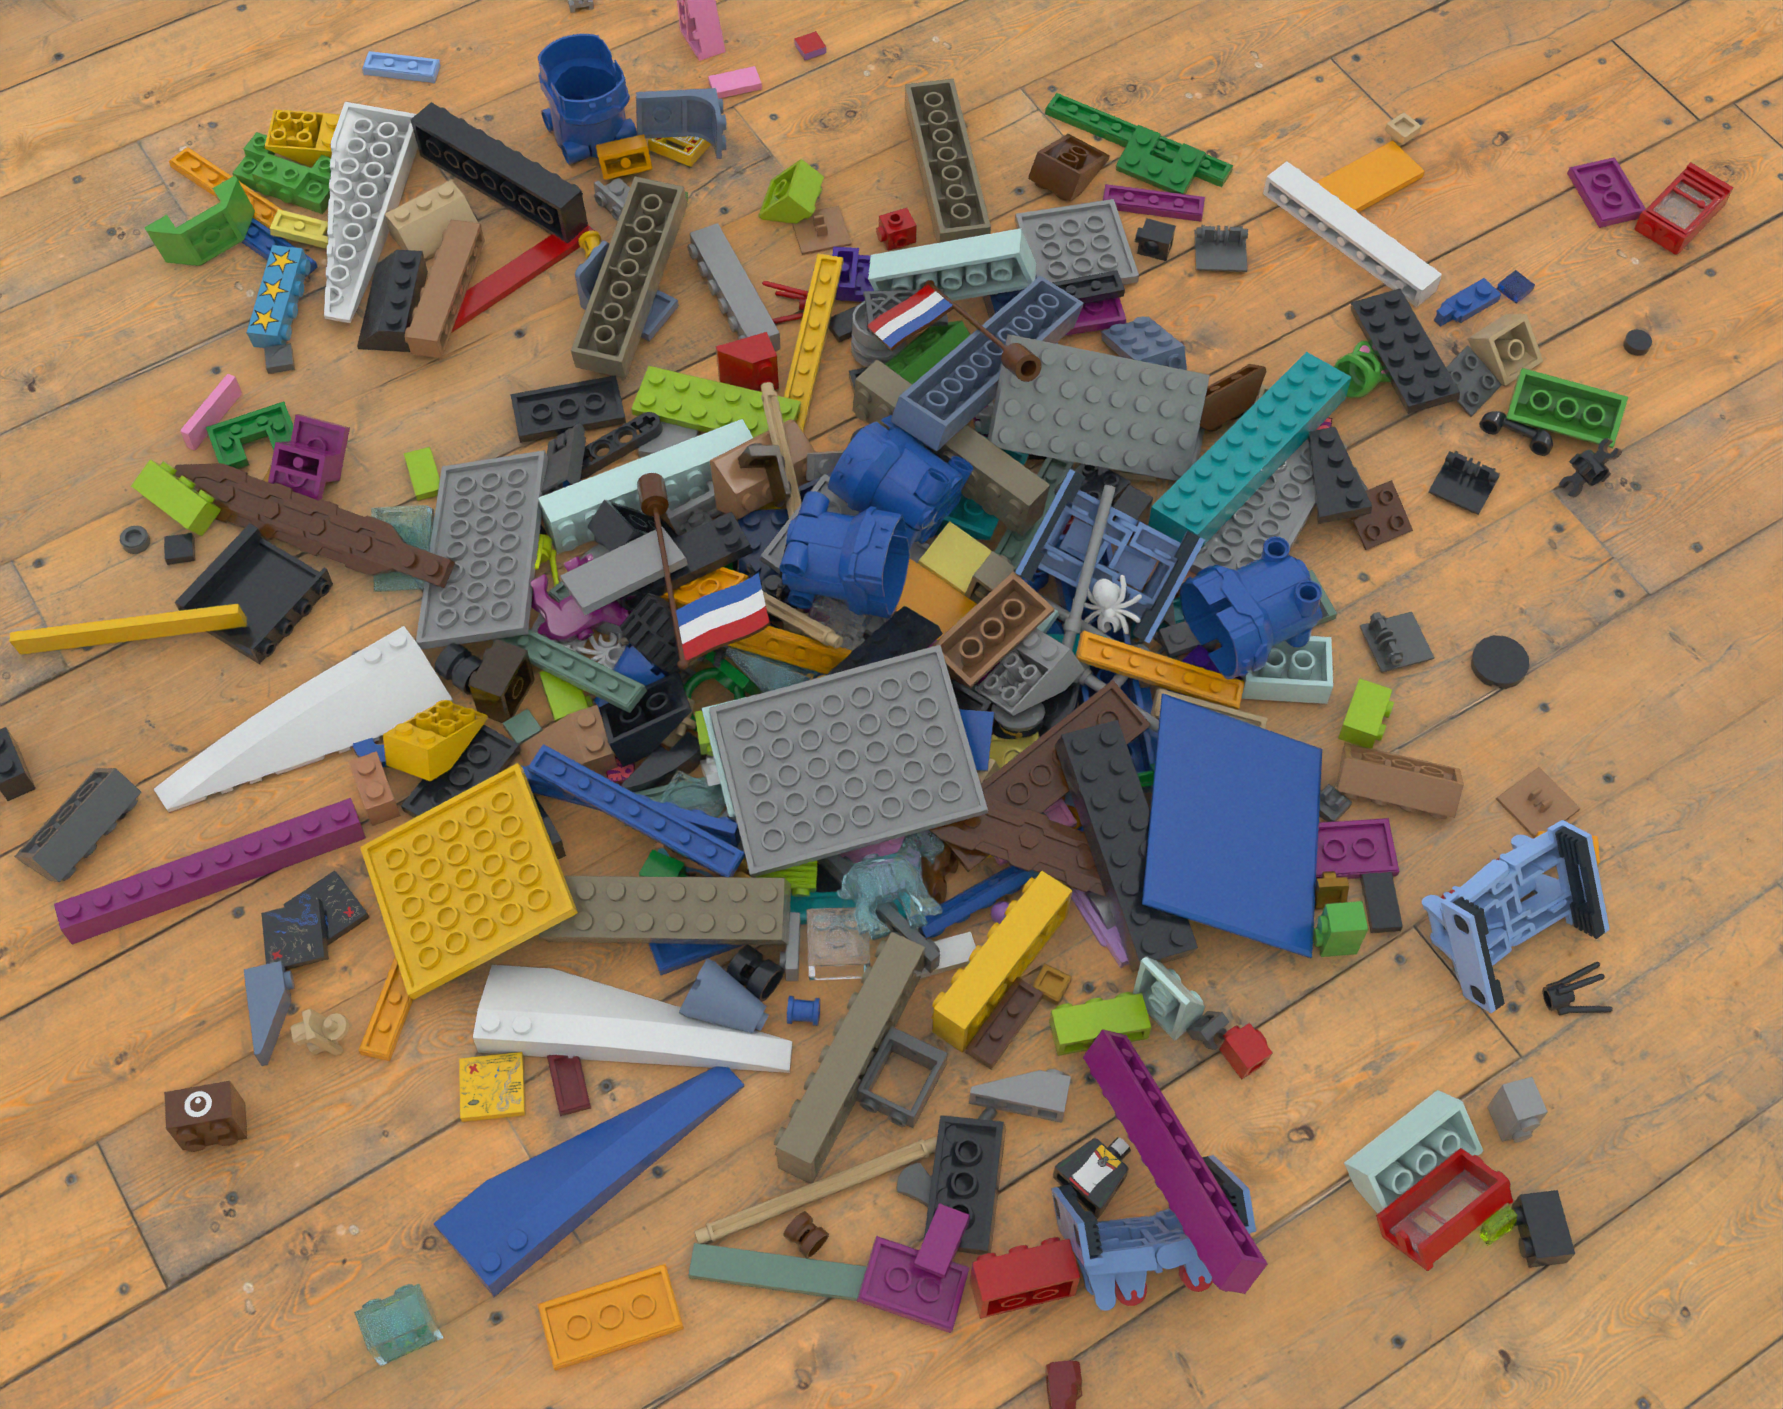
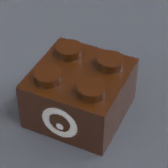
M231 1081L164 1092L166 1130L182 1150L197 1152L205 1149V1146L215 1144L230 1146L236 1144L238 1140L247 1139L246 1105Z

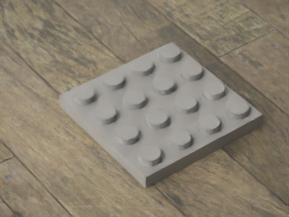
M1114 199L1015 214L1017 229H1022L1036 261L1037 278L1042 276L1052 283L1118 270L1123 285L1138 282L1139 274Z

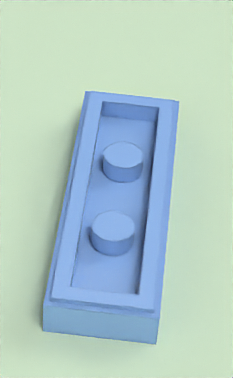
M369 51L362 69L364 75L435 83L441 65L439 59Z

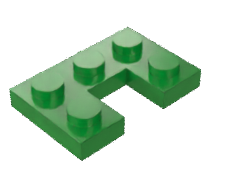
M1138 125L1116 164V170L1164 191L1186 194L1206 157V152L1183 143L1173 162L1169 163L1152 156L1161 139V134Z
M283 401L208 426L206 430L218 462L239 469L249 465L242 446L243 444L268 436L274 450L275 442L291 441L294 425Z

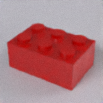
M1059 1237L1046 1239L1041 1242L1040 1246L1028 1248L1027 1245L1011 1248L1008 1254L996 1256L995 1253H987L977 1257V1261L972 1262L970 1284L980 1319L1075 1296L1080 1281V1274L1070 1239L1060 1241Z

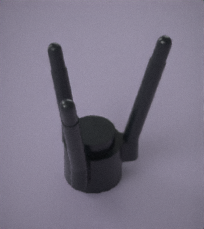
M750 563L746 565L751 577L757 574ZM781 571L778 576L770 575L764 581L760 580L762 591L780 601L785 597V585L782 583L783 573Z
M1594 962L1557 982L1549 983L1546 987H1543L1542 994L1547 1008L1550 1011L1557 1010L1559 1016L1568 1013L1612 1012L1613 1008L1611 1006H1570V1003L1575 1001L1573 990L1603 980L1605 975L1598 974L1572 984L1568 983L1600 967V963Z

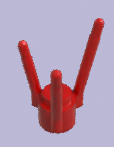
M769 281L762 282L764 286L781 290L775 292L776 296L799 300V310L805 309L809 291ZM803 313L777 317L772 320L774 324L802 319Z

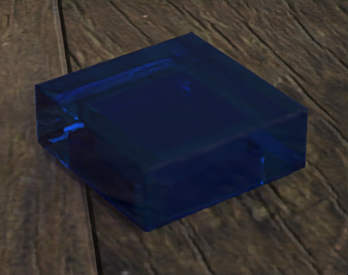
M1515 270L1499 282L1497 289L1517 304L1533 291L1535 284Z

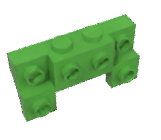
M256 132L243 148L245 157L233 171V176H236L238 181L250 189L258 191L263 195H269L281 199L285 203H292L323 214L328 208L330 199L331 158L321 155L312 168L277 157L274 152L265 149L267 135Z

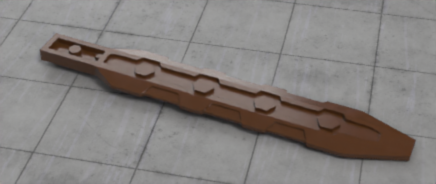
M222 463L175 466L177 470L175 475L177 477L185 476L196 484L193 489L197 492L203 490L215 498L213 504L221 509L215 518L216 520L224 523L231 522L244 528L250 523L259 529L262 537L270 540L274 538L299 547L300 551L314 556L321 555L343 563L345 567L368 576L400 572L445 589L455 562L450 559L406 544L390 523L368 515L363 517L341 509L337 504L326 500H316L296 493L292 488L249 476L247 472Z
M983 793L988 808L987 814L929 829L932 834L942 841L970 851L978 850L1008 861L1009 865L1028 872L1031 870L1038 873L1044 871L1051 877L1065 882L1066 886L1085 893L1090 891L1106 897L1084 831L1082 832L1049 820L1046 815L1029 809L1024 811L991 798V795Z

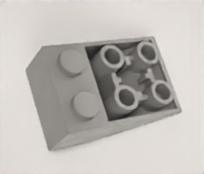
M1036 628L1007 654L975 690L1014 716L1065 691L1083 672L1084 667L1070 648Z

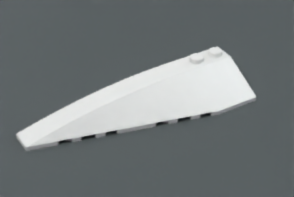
M350 102L344 103L331 140L332 157L330 159L331 180H329L330 199L328 205L325 319L351 323L365 293L389 233L385 213L399 206L418 149L410 120L416 114Z
M405 626L312 678L258 712L154 788V791L169 813L206 800L208 795L217 792L224 794L233 791L234 786L246 782L253 784L262 781L263 776L275 772L279 775L323 760L327 754L349 751L353 743L372 737L374 742L378 741L380 736L395 728L397 724L404 723L417 713L434 706L436 702L441 700L453 702V699L417 642Z
M492 965L479 1003L473 1040L478 1053L508 1054L522 1052L523 1056L547 1057V1055H566L568 1058L578 1056L583 1060L706 1068L721 1066L737 1070L790 1073L792 1041L757 1030L749 1033L686 1017L679 1013L681 1007L552 968Z

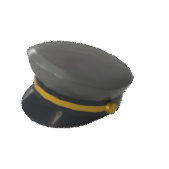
M1041 702L1014 716L994 703L991 707V711L994 712V719L996 720L993 732L999 738L1016 739L1029 737L1036 734L1042 727L1045 708Z

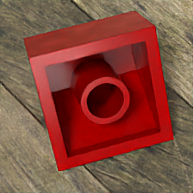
M767 332L716 346L718 377L721 383L762 392L761 385L771 382L773 383L774 390L779 389L777 354Z

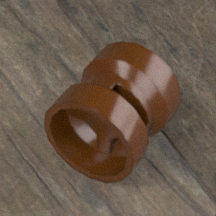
M804 1211L792 1220L785 1229L783 1236L791 1243L795 1242L799 1246V1251L806 1258H809L824 1245L829 1237V1233L823 1227H817L813 1223V1218Z

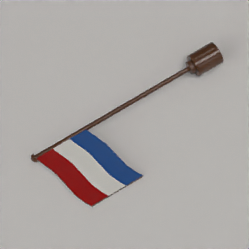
M927 280L922 289L907 300L881 314L867 325L868 330L888 349L893 351L904 341L931 326L955 309L1003 350L1001 356L1003 366L1023 382L1034 380L1040 374L1042 368L1040 359L1021 343H1012L1006 346L935 286L933 280Z
M657 473L642 475L637 481L640 506L645 515L653 516L655 520L680 659L677 665L680 669L685 670L689 667L690 662L715 649L749 638L770 626L759 572L737 585L705 595L677 610L659 516L664 514L669 508L665 481Z

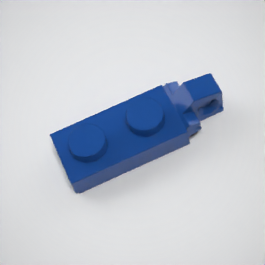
M1483 278L1446 299L1441 304V308L1436 311L1437 314L1434 321L1440 327L1453 319L1456 322L1462 323L1498 302L1501 293Z

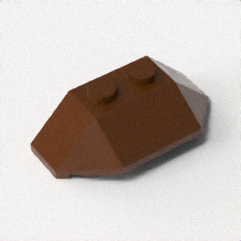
M1248 364L1208 386L1199 428L1207 431H1216L1223 426V423L1242 417L1243 412L1249 410L1255 403L1267 372L1264 366Z

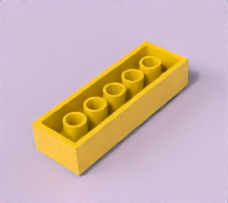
M1041 871L1036 879L1031 877L1022 890L1024 894L1018 901L1014 899L1009 904L1004 913L1006 917L1000 924L998 922L994 923L987 934L988 940L985 944L975 947L969 957L970 963L964 970L962 968L957 970L950 982L952 986L946 993L940 992L932 1004L934 1008L931 1017L933 1020L932 1032L962 1053L1017 977L1021 978L1068 916L1072 890L1044 871Z

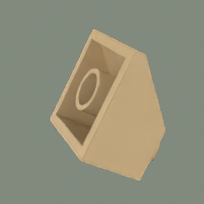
M1505 314L1468 338L1471 349L1502 386H1506L1517 379L1522 368L1531 370L1543 362L1527 314Z

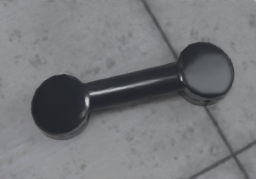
M1488 412L1479 423L1480 428L1488 434H1497L1501 427H1504L1532 439L1529 447L1537 455L1546 456L1553 448V440L1548 432L1506 419L1507 415L1503 412Z

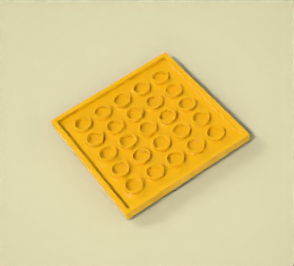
M518 763L360 846L407 994L413 1000L578 913L525 772Z

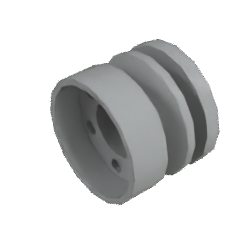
M885 298L871 299L877 305L885 300ZM865 301L855 308L852 318L851 353L857 362L865 367H869L877 359L886 364L905 348L906 341L891 351L868 330ZM889 303L884 309L888 311L896 305ZM880 313L876 314V315L873 317V319H876V318L879 317L881 314H880Z

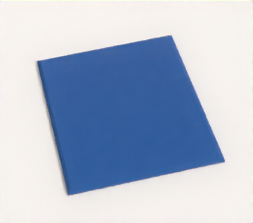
M1163 693L1161 695L1142 904L1312 958L1323 749Z

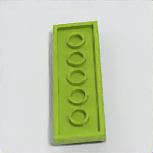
M648 366L631 408L632 415L639 416L646 412H653L659 416L661 422L706 433L743 419L753 438L769 430L761 399L762 392ZM778 396L783 423L790 419L796 422L801 410V401Z

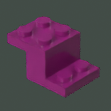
M296 414L291 441L275 442L268 482L287 486L296 493L316 500L322 499L325 482L340 481L350 427Z

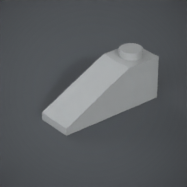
M1055 1069L1038 1070L972 1086L969 1104L983 1107L989 1105L997 1110L1062 1123L1071 1076H1066L1063 1072Z

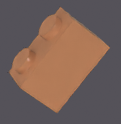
M377 751L348 761L372 826L401 816Z

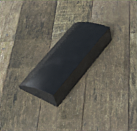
M940 1115L924 1238L940 1203L970 1215V1221L957 1251L979 1255L991 1253L1006 1134L1004 1122Z

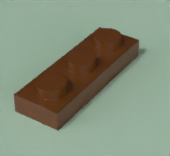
M1017 977L966 1047L965 1053L992 1070L1043 998V993Z

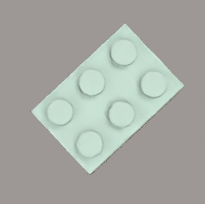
M1310 636L1309 642L1299 648L1290 646L1286 641L1273 646L1266 665L1255 672L1250 670L1246 676L1242 677L1243 681H1245L1242 699L1327 704L1333 689L1331 637Z

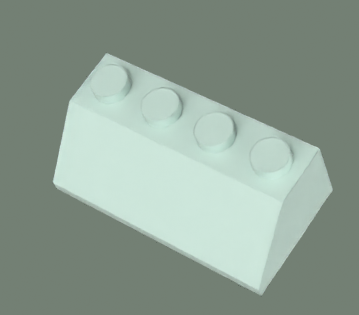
M1437 1090L1344 1162V1165L1356 1190L1378 1214L1460 1148L1472 1156L1480 1155L1483 1152V1148L1463 1101Z

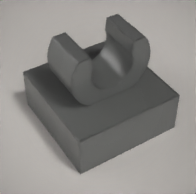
M1328 784L1320 793L1319 817L1326 822H1336L1350 808L1352 801Z
M1207 1011L1186 1031L1192 1040L1203 1041L1206 1048L1216 1050L1218 1047L1214 1043V1035L1217 1033L1220 1039L1225 1040L1223 1035L1227 1030L1223 1027L1229 1021L1223 1012Z

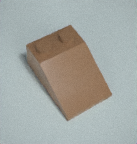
M597 705L566 715L520 744V754L525 767L530 765L544 744L600 775L606 774L608 770L618 768L613 750L608 743Z

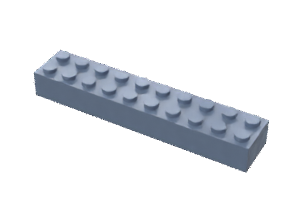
M1039 276L982 326L1005 345L1007 334L1056 344L1074 328L1084 303L1047 279ZM977 329L899 396L891 422L935 451H938L995 399L1003 350Z

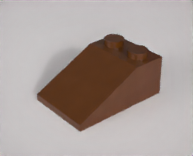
M1066 134L1037 152L1028 179L1035 182L1037 187L1056 193L1058 198L1072 201L1081 195L1107 163L1110 155L1070 134Z

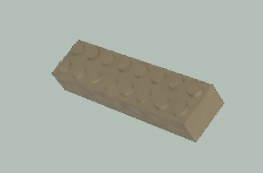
M954 78L905 84L906 114L937 243L991 234V225Z
M634 176L571 349L576 368L612 376L616 375V377L626 379L687 208V199L683 186Z
M877 359L855 380L852 411L860 420L866 421L869 424L878 422L889 430L890 427L883 423L881 419L893 415L899 396L912 384ZM967 424L938 451L924 443V447L947 464L952 456H958L967 460L973 466L974 470L963 486L961 493L966 498L972 499L982 506L986 513L994 515L1001 520L1009 530L1016 531L1023 536L1043 516L1050 485Z
M564 876L578 913L539 933V937L548 942L789 945L791 884L785 878Z
M891 932L887 941L882 940L875 953V957H877L873 967L868 966L861 979V983H863L859 993L854 992L847 1005L849 1012L846 1018L838 1020L833 1031L835 1038L831 1046H824L818 1062L821 1064L817 1072L809 1074L804 1085L806 1092L802 1100L796 1099L789 1113L791 1120L787 1128L781 1127L775 1138L774 1145H776L775 1155L777 1156L778 1168L810 1184L814 1183L855 1105L857 1089L890 1027L895 1028L921 976L916 977L917 974L914 973V970L922 973L924 969L925 947L894 932Z

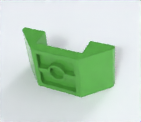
M236 176L212 188L220 203L180 226L175 227L168 215H165L144 227L166 263L200 266L245 240L255 210Z

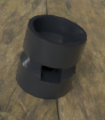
M451 643L438 656L435 662V671L446 680H452L453 685L463 693L471 695L469 679L474 671H478L482 660L472 655V652L461 644Z
M748 944L741 948L734 956L726 972L741 985H746V989L762 1002L777 988L783 977L784 969L770 959L764 961L763 954Z

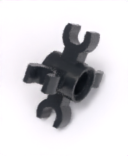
M1603 439L1596 453L1589 449L1581 454L1577 453L1569 461L1576 472L1572 476H1566L1561 479L1559 485L1565 488L1569 483H1573V490L1568 493L1570 497H1577L1582 491L1583 484L1586 482L1589 486H1594L1600 481L1604 482L1611 475L1605 463L1618 458L1622 453V450L1619 448H1615L1611 453H1608L1607 448L1613 442L1612 439Z

